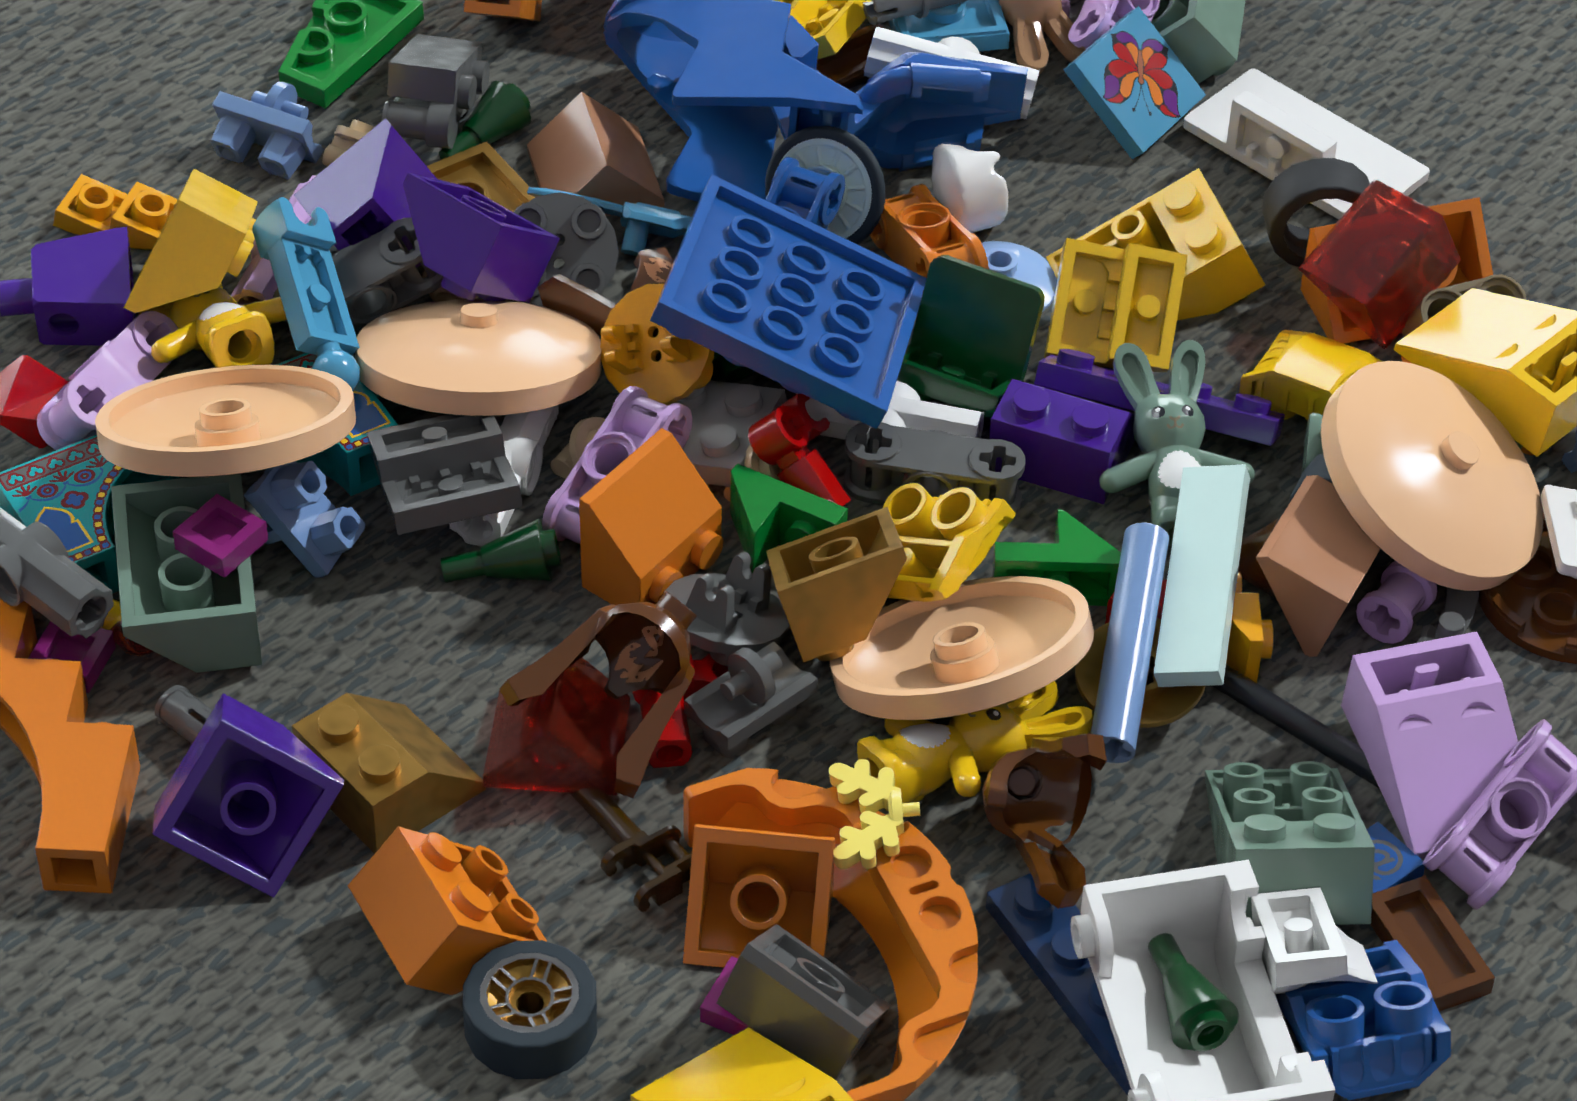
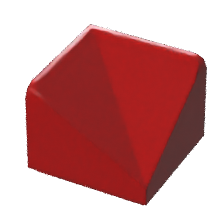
M28 355L18 357L0 372V425L35 447L45 448L48 444L39 433L37 415L41 408L69 381Z

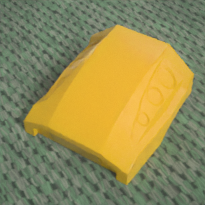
M1283 330L1278 334L1254 370L1243 374L1240 381L1239 394L1253 395L1271 401V411L1285 414L1284 420L1296 414L1304 416L1308 420L1309 415L1312 413L1323 415L1329 398L1355 372L1369 364L1383 361L1368 352L1315 333Z
M918 483L900 486L888 496L883 508L888 507L907 560L887 598L920 602L947 599L959 590L961 584L982 563L1000 533L1014 519L1016 513L1004 499L994 498L992 501L990 499L981 501L971 489L966 487L954 488L939 497H932Z

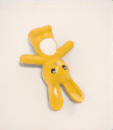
M222 283L217 289L138 312V315L145 311L162 313L170 318L178 327V330L157 340L152 345L151 355L158 363H168L191 350L204 351L216 368L238 365H270L275 355L274 338L270 324L287 320L281 297L238 305L229 293L223 289Z
M1053 681L1013 701L976 712L952 716L948 725L936 724L925 719L896 720L885 718L884 727L893 738L880 740L875 736H869L859 739L857 742L858 760L865 759L869 761L871 776L877 779L880 769L884 767L893 769L895 787L901 788L902 803L919 802L925 795L939 788L950 778H952L958 794L963 797H972L981 788L979 772H989L991 765L1005 752L1031 748L1032 738L1069 737L1086 733L1090 734L1093 713L1090 708L1085 706L1066 707L1048 713L1055 706L1059 697L1057 684Z

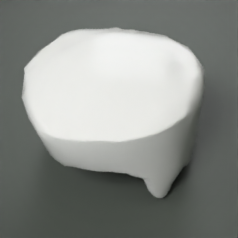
M938 145L933 151L932 164L934 198L948 208L950 213L970 233L1000 225L1008 213L1007 184L1005 179L994 170V165L1000 159V154L994 151H973L959 145Z

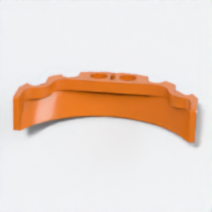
M745 768L690 785L683 792V836L690 848L693 847L695 824L835 838V847L841 844V828L851 826L862 830L859 799L849 804H842L838 800L837 787L833 786L826 789L812 784L778 779V770ZM880 811L875 812L877 814L885 816V814H883ZM909 821L904 822V833L898 835L900 845L898 855L888 856L885 854L883 846L876 850L877 864L872 869L864 868L861 865V861L848 869H839L834 862L833 897L861 923L878 947L893 981L899 1015L897 1049L890 1074L878 1081L847 1091V1094L854 1101H905L936 1070L956 1043L965 1026L976 991L978 936L973 911L966 892L962 886L956 884L951 878V866L945 857Z

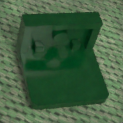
M940 255L933 259L929 266L911 342L907 345L897 381L913 388L921 401L937 399L958 408L984 412V421L990 420L1010 381L1015 379L1024 382L1045 303L1044 292L1037 286L948 255Z

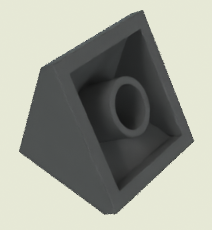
M777 924L746 945L716 1002L765 1038L835 1080L839 1078L891 1007L890 1003Z

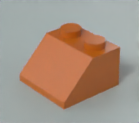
M663 428L658 430L579 499L582 587L610 604L616 606L618 604L637 602L656 604L663 596L664 591L675 580L695 574L699 569L706 570L710 568L722 551V507L673 434Z

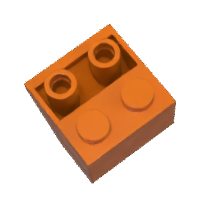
M397 827L347 885L406 985L454 995L463 991V984L473 965L491 950L515 941L543 940L548 942L537 925L539 922L538 914L527 901L519 897L506 876L508 874L507 865L494 851L485 846L478 845L473 848L452 842L435 832L427 835Z

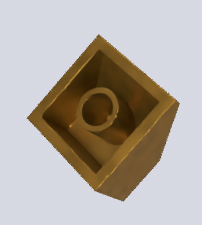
M888 507L766 551L777 593L803 662L815 658L819 661H830L840 658L851 652L854 644L867 639L907 560Z
M345 693L292 725V733L344 779V785L330 809L374 854L397 827L418 832L486 790V782L405 704Z

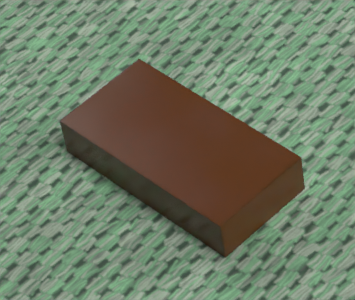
M1426 876L1372 894L1370 925L1382 943L1397 940L1423 971L1438 1011L1488 995L1492 992L1495 981L1494 975Z

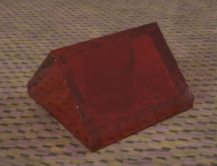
M1373 180L1298 269L1378 346L1386 349L1403 330L1408 317L1424 297L1441 285L1461 259L1441 214L1385 183Z
M583 657L563 671L543 694L529 697L517 706H508L499 690L483 773V787L576 793L584 788H595L604 791L608 795L617 796L618 793L614 792L617 754L623 748L626 741L631 696L627 694L618 700L608 696L604 692V688L609 678Z

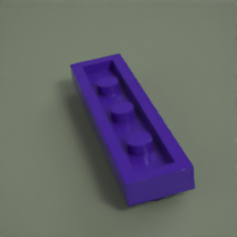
M1059 349L1058 356L1051 354L1039 361L1034 385L1134 410L1124 394L1114 370L1093 365L1095 359L1093 355L1077 350ZM1155 381L1160 394H1169V384ZM1205 383L1201 384L1197 405L1204 416L1205 429L1270 446L1279 439L1285 414L1271 411V401L1248 394H1236L1235 401L1212 396L1213 387Z

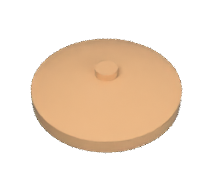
M452 299L427 302L386 313L368 323L357 335L360 348L355 352V360L360 367V381L368 389L395 403L436 413L492 416L518 414L550 408L584 394L596 384L601 374V340L597 333L583 321L562 312L531 303L509 300L486 301L484 299H474V301Z
M1383 361L1369 364L1355 372L1335 390L1326 404L1321 423V444L1328 473L1351 516L1371 540L1386 554L1411 572L1428 581L1464 591H1480L1496 587L1511 578L1532 559L1540 544L1543 531V509L1539 489L1521 449L1503 424L1482 402L1449 378L1428 368L1401 361Z
M238 365L176 374L134 387L107 402L97 413L95 425L99 451L106 460L114 465L152 475L213 477L269 469L322 452L340 442L352 431L356 423V412L352 388L343 379L333 374L311 368L288 365Z
M1028 576L974 579L964 581L959 590L945 600L931 602L899 600L882 608L867 639L854 644L853 650L848 654L830 660V668L839 698L847 706L860 713L896 720L944 718L995 707L1028 695L1050 684L1071 670L1086 655L1093 642L1094 629L1088 602L1077 589L1070 585L1052 579Z

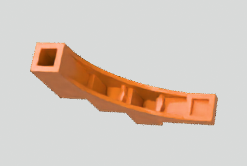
M0 599V729L5 732L22 752L35 773L42 791V814L35 850L43 890L112 894L140 771L134 726L107 722L84 723L88 699L81 661L28 659L38 642L32 608L25 601L18 606H11Z

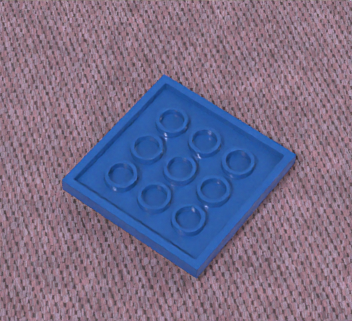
M711 174L698 201L650 321L666 328L672 335L678 338L689 339L722 355L734 365L748 367L779 382L785 389L793 393L804 394L835 409L847 419L860 421L878 429L889 408L920 306L926 278Z

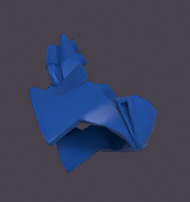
M615 0L606 14L604 36L607 45L689 137L666 178L667 192L697 202L711 174L765 200V177L769 162L773 156L778 126L784 140L799 130L813 126H831L843 129L858 137L869 147L880 167L899 168L901 172L932 166L933 151L935 147L941 144L959 145L969 150L980 151L984 125L1016 120L1021 117L1028 72L1026 67L921 52H907L869 78L868 83L854 93L822 75L816 69L819 43L790 15V3L775 0Z

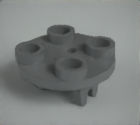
M562 192L537 196L528 203H523L514 211L517 215L555 236L562 235L565 237L564 244L556 246L538 286L553 276L560 274L602 295L615 275L619 256L615 230L602 209L583 197ZM555 260H564L565 266L562 269H556L554 267ZM537 286L529 303L543 306Z
M742 552L733 558L726 575L717 573L692 574L675 580L664 591V593L668 591L697 615L687 628V632L690 634V644L709 651L711 658L723 666H728V657L742 647L750 648L757 653L772 642L780 645L786 638L789 628V622L780 599L770 593L772 572L770 565L763 563L751 573L749 569L751 557L747 552Z

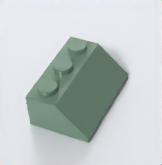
M1160 0L1159 8L1155 12L1151 23L1198 84L1212 75H1222L1237 61L1246 0Z
M241 474L190 477L111 486L123 636L196 673L262 665L251 555L224 578L177 551L173 537V530L216 494L245 509Z

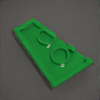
M315 0L312 6L313 16L306 29L299 31L278 71L279 82L293 85L296 88L298 97L327 108L424 20L423 2L420 0Z

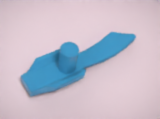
M528 187L527 194L534 197L558 192L580 196L597 205L605 214L621 217V226L626 228L621 252L628 255L637 256L640 251L645 250L648 233L670 238L685 235L692 219L690 216L680 214L679 211L641 202L636 204L625 202L624 205L601 199L547 188Z

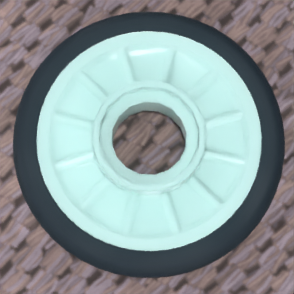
M813 126L799 130L789 136L776 149L769 162L765 177L766 197L769 193L775 171L786 157L797 159L800 167L827 176L832 172L842 174L845 178V191L842 203L835 218L828 225L827 230L859 245L876 228L885 204L884 176L876 157L858 137L836 127Z

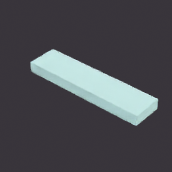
M1246 464L1183 467L1154 666V676L1158 687L1223 685L1250 483Z

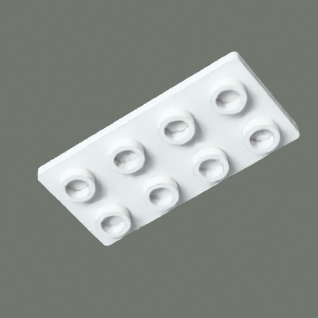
M1257 69L1248 70L1184 117V129L1272 181L1290 166L1312 158H1337L1353 163L1368 177L1379 216L1384 215L1419 188L1429 177L1430 169ZM1321 199L1311 203L1339 220L1346 216L1354 206L1352 203L1340 199Z

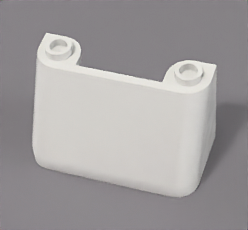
M1249 860L1084 885L1081 915L1072 916L1071 918L1072 942L1077 957L1079 959L1088 958L1131 1087V1090L1128 1092V1101H1333L1335 1088L1325 1061H1312L1309 1052L1297 1054L1262 962L1265 934L1262 926L1254 927L1251 918L1246 917L1248 897L1257 896L1259 890ZM1162 933L1173 935L1186 961L1192 964L1237 1007L1239 1012L1238 1022L1227 1040L1220 1046L1207 1051H1192L1180 1049L1174 1044L1162 985L1163 976L1148 950V944L1155 936Z

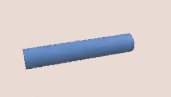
M1135 523L1127 527L1124 532L1091 734L1103 735L1106 762L1109 763L1130 761L1135 756L1169 544L1168 533L1163 528L1151 523Z

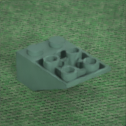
M1302 761L1292 764L1290 769H1263L1257 764L1236 762L1226 765L1223 770H1205V783L1217 864L1249 860L1259 886L1258 894L1320 887L1335 925L1371 924L1375 846L1338 768H1330L1328 765L1320 762ZM1248 897L1246 917H1250L1252 920L1251 897Z

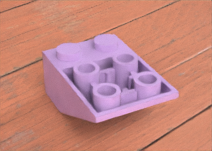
M1477 631L1352 656L1341 707L1360 748L1367 758L1370 769L1406 846L1413 851L1414 855L1423 859L1439 839L1461 819L1504 766L1503 763L1506 757L1518 743L1502 680ZM1501 800L1499 808L1501 817L1506 824L1518 829L1520 822L1518 811L1508 801Z

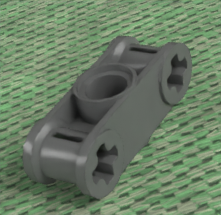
M412 218L397 220L382 231L355 245L343 248L332 256L355 332L376 318L395 311L423 295L436 291L441 287L440 284L444 278L442 275L424 266ZM402 236L408 237L409 241L413 246V249H407L402 240ZM418 263H421L427 273L425 278L421 276L415 266ZM278 288L275 290L273 298L280 297Z
M882 422L878 429L864 423H859L852 427L846 435L845 450L851 459V465L844 473V488L856 500L884 505L888 496L900 486L918 483L932 497H939L954 488L966 487L971 489L981 501L989 499L990 488H996L995 498L1004 499L1016 514L1022 506V493L1017 487V481L1025 470V455L1021 448L1012 442L1002 439L987 440L953 435L941 430L926 431L898 427ZM874 439L879 441L877 454H873ZM997 457L1002 459L1001 472H995ZM868 470H872V482L870 487L866 486V475L868 473Z

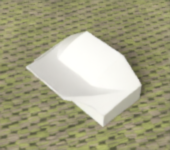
M1320 887L1260 893L1257 896L1251 897L1254 927L1262 926L1265 934L1262 962L1274 994L1293 991L1309 983L1351 981L1378 984L1363 945L1348 937L1335 925Z

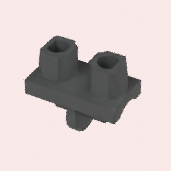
M775 642L767 645L757 653L750 648L742 647L728 657V672L684 700V713L703 729L704 740L723 757L731 758L745 749L748 744V738L770 724L781 725L797 714V705L817 692L818 678L811 672L803 671L796 667L788 659L782 648Z

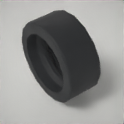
M1312 158L1297 163L1276 176L1264 193L1262 212L1268 238L1274 252L1288 264L1304 268L1310 228L1304 229L1290 225L1288 220L1293 213L1306 204L1321 199H1340L1352 203L1354 206L1350 212L1336 223L1379 216L1368 177L1353 163L1337 158Z

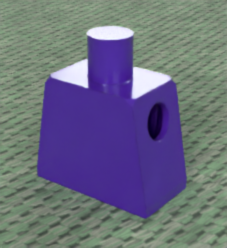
M127 227L113 228L36 244L31 249L32 278L0 281V316L35 314L39 342L42 344L102 346L108 340L111 341L116 338L136 318V313L124 308L134 287L133 265Z

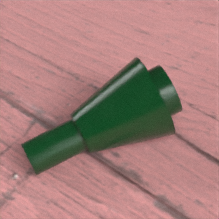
M492 81L463 125L462 132L456 136L452 149L442 148L439 151L440 159L443 160L486 141L492 144L529 126L531 123L529 112L531 105L525 93L512 83L504 84L500 81Z
M539 518L481 546V550L441 558V568L446 583L486 575L487 578L552 581L551 568L562 566L556 532L554 528L543 530Z
M1162 933L1155 936L1149 942L1148 950L1163 976L1162 985L1174 1044L1180 1049L1192 1051H1207L1220 1046L1227 1040L1238 1022L1239 1012L1237 1007L1192 964L1186 961L1173 935Z

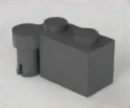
M416 34L389 61L387 96H394L395 98L393 100L388 99L385 102L381 121L386 118L401 137L425 140L426 145L429 147L452 149L457 135L458 120L467 110L473 108L474 102L478 99L479 95L485 93L488 87L490 67L488 61H482L483 42Z

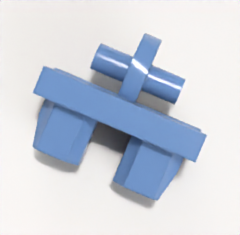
M277 82L272 86L268 94L255 91L251 101L220 91L212 104L220 121L216 126L211 143L219 157L237 163L243 162L252 144L256 143L264 146L257 158L262 169L270 174L289 180L303 159L316 163L324 151L321 145L313 142L312 124L310 120H307L308 107L297 104L296 88L291 84Z
M295 461L266 469L259 480L244 495L262 516V520L266 521L268 540L265 543L272 544L282 540L312 576L319 578L328 575L341 554L353 547L365 529V522L352 507H340L337 509L323 494L327 489L326 476L313 461L302 463Z

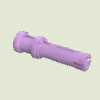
M1395 561L1382 573L1381 586L1378 590L1367 593L1358 603L1356 610L1358 622L1365 632L1376 640L1391 644L1401 642L1410 633L1413 625L1412 618L1416 613L1425 611L1434 602L1437 594L1436 583L1420 577Z

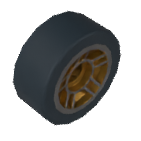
M543 940L515 941L491 950L475 963L463 984L465 1039L475 1058L493 1072L515 1079H545L569 1070L587 1055L597 1035L596 981L586 962L566 947ZM523 1009H525V1011H526L528 1014L522 1013V1012H520V1011L523 1010Z

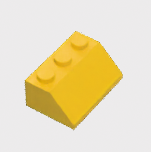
M193 168L135 282L124 308L133 313L141 312L217 289L226 272L238 277L254 246L255 238L252 228L256 219L252 218L258 201Z

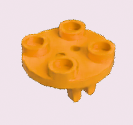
M646 284L627 293L611 309L604 327L601 328V362L607 379L619 393L629 386H637L644 389L650 399L670 405L688 397L694 390L705 387L713 375L712 361L714 351L689 339L678 338L672 335L666 328L650 321L664 284ZM658 328V335L654 338L653 332ZM659 352H661L662 357L657 362L656 356Z

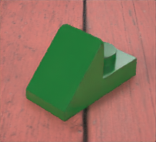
M738 463L731 470L730 514L743 550L751 557L749 567L752 573L756 567L767 560L766 551L777 547L778 544L783 545L847 522L848 508Z
M1058 509L1054 543L995 542L992 577L1028 576L1052 579L1077 589L1085 597L1088 605L1107 606L1109 598L1115 591L1121 552L1066 511Z

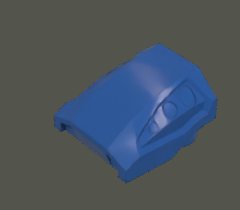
M1397 940L1383 942V946L1365 949L1378 984L1351 981L1309 983L1293 991L1275 994L1280 1010L1288 1020L1303 1052H1309L1312 1061H1325L1335 1093L1348 1100L1416 1088L1451 1056V1030L1436 1007L1423 971Z

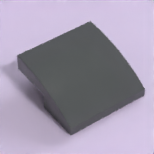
M447 414L366 432L382 492L398 535L523 507L520 485L506 457L503 434L494 415L469 416Z

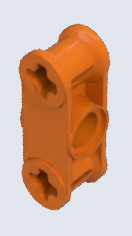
M924 184L915 185L910 188L908 194L885 200L882 216L870 237L876 246L882 249L896 264L927 278L932 260L940 255H948L989 270L986 252L979 238L975 234L970 233L950 213L948 208L937 201L927 186Z

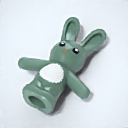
M1186 340L1177 348L1171 360L1169 394H1160L1151 366L1144 352L1135 344L1124 343L1115 352L1113 368L1124 394L1135 410L1133 420L1134 440L1144 454L1107 469L1101 474L1099 482L1105 492L1117 493L1148 479L1151 524L1163 528L1168 533V546H1172L1183 467L1246 464L1250 476L1249 484L1253 482L1255 472L1253 467L1246 462L1199 449L1206 427L1204 416L1197 405L1206 362L1203 347L1198 342Z

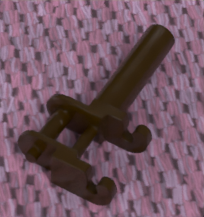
M582 773L576 776L569 784V793L617 844L601 860L600 866L606 875L612 876L616 873L617 867L615 864L617 861L624 869L634 864H638L641 867L648 864L658 876L642 885L634 896V905L641 912L649 909L650 903L648 901L650 897L660 906L683 893L682 884L690 880L692 852L688 853L679 844L682 835L680 829L674 825H669L648 836L589 774ZM668 852L675 862L664 867L657 858Z

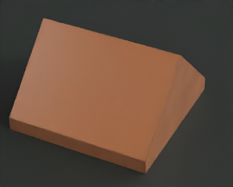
M580 92L527 144V152L539 188L574 193L624 205L625 202L635 204L641 202L664 207V198L638 127L583 92Z
M1318 475L1306 476L1256 557L1304 654L1309 657H1316L1381 549L1351 516L1334 485Z

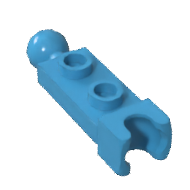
M281 197L269 204L253 225L252 231L261 258L270 260L296 350L317 355L311 369L324 371L343 379L354 391L360 381V367L352 355L360 347L329 250L336 243L329 217L324 209L317 207L311 213L310 221L304 224L295 215L290 201Z

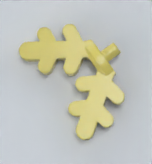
M865 759L857 760L854 768L843 763L832 764L829 767V779L831 785L837 787L839 802L849 804L859 799L862 829L851 826L841 828V844L835 847L833 852L836 867L848 869L861 861V865L864 868L872 869L877 864L876 850L882 846L886 855H898L900 852L898 835L904 833L903 817L921 816L919 802L902 803L901 788L895 787L894 771L889 767L880 769L877 779L871 776L870 763ZM882 808H886L889 810V813L885 816H882L875 812L881 810Z

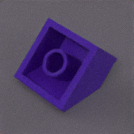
M407 173L403 186L423 264L444 277L440 285L449 292L474 301L477 295L486 301H505L506 299L529 303L560 238L468 186Z
M1012 379L991 418L989 440L1002 439L1012 442L1021 448L1025 455V470L1019 480L1105 504L1109 493L1101 488L1100 476L1107 469L1125 462L1135 441L1133 434L1134 414ZM997 457L995 472H1001L1002 459Z
M223 693L155 804L152 835L274 898L342 789L344 779L284 725Z

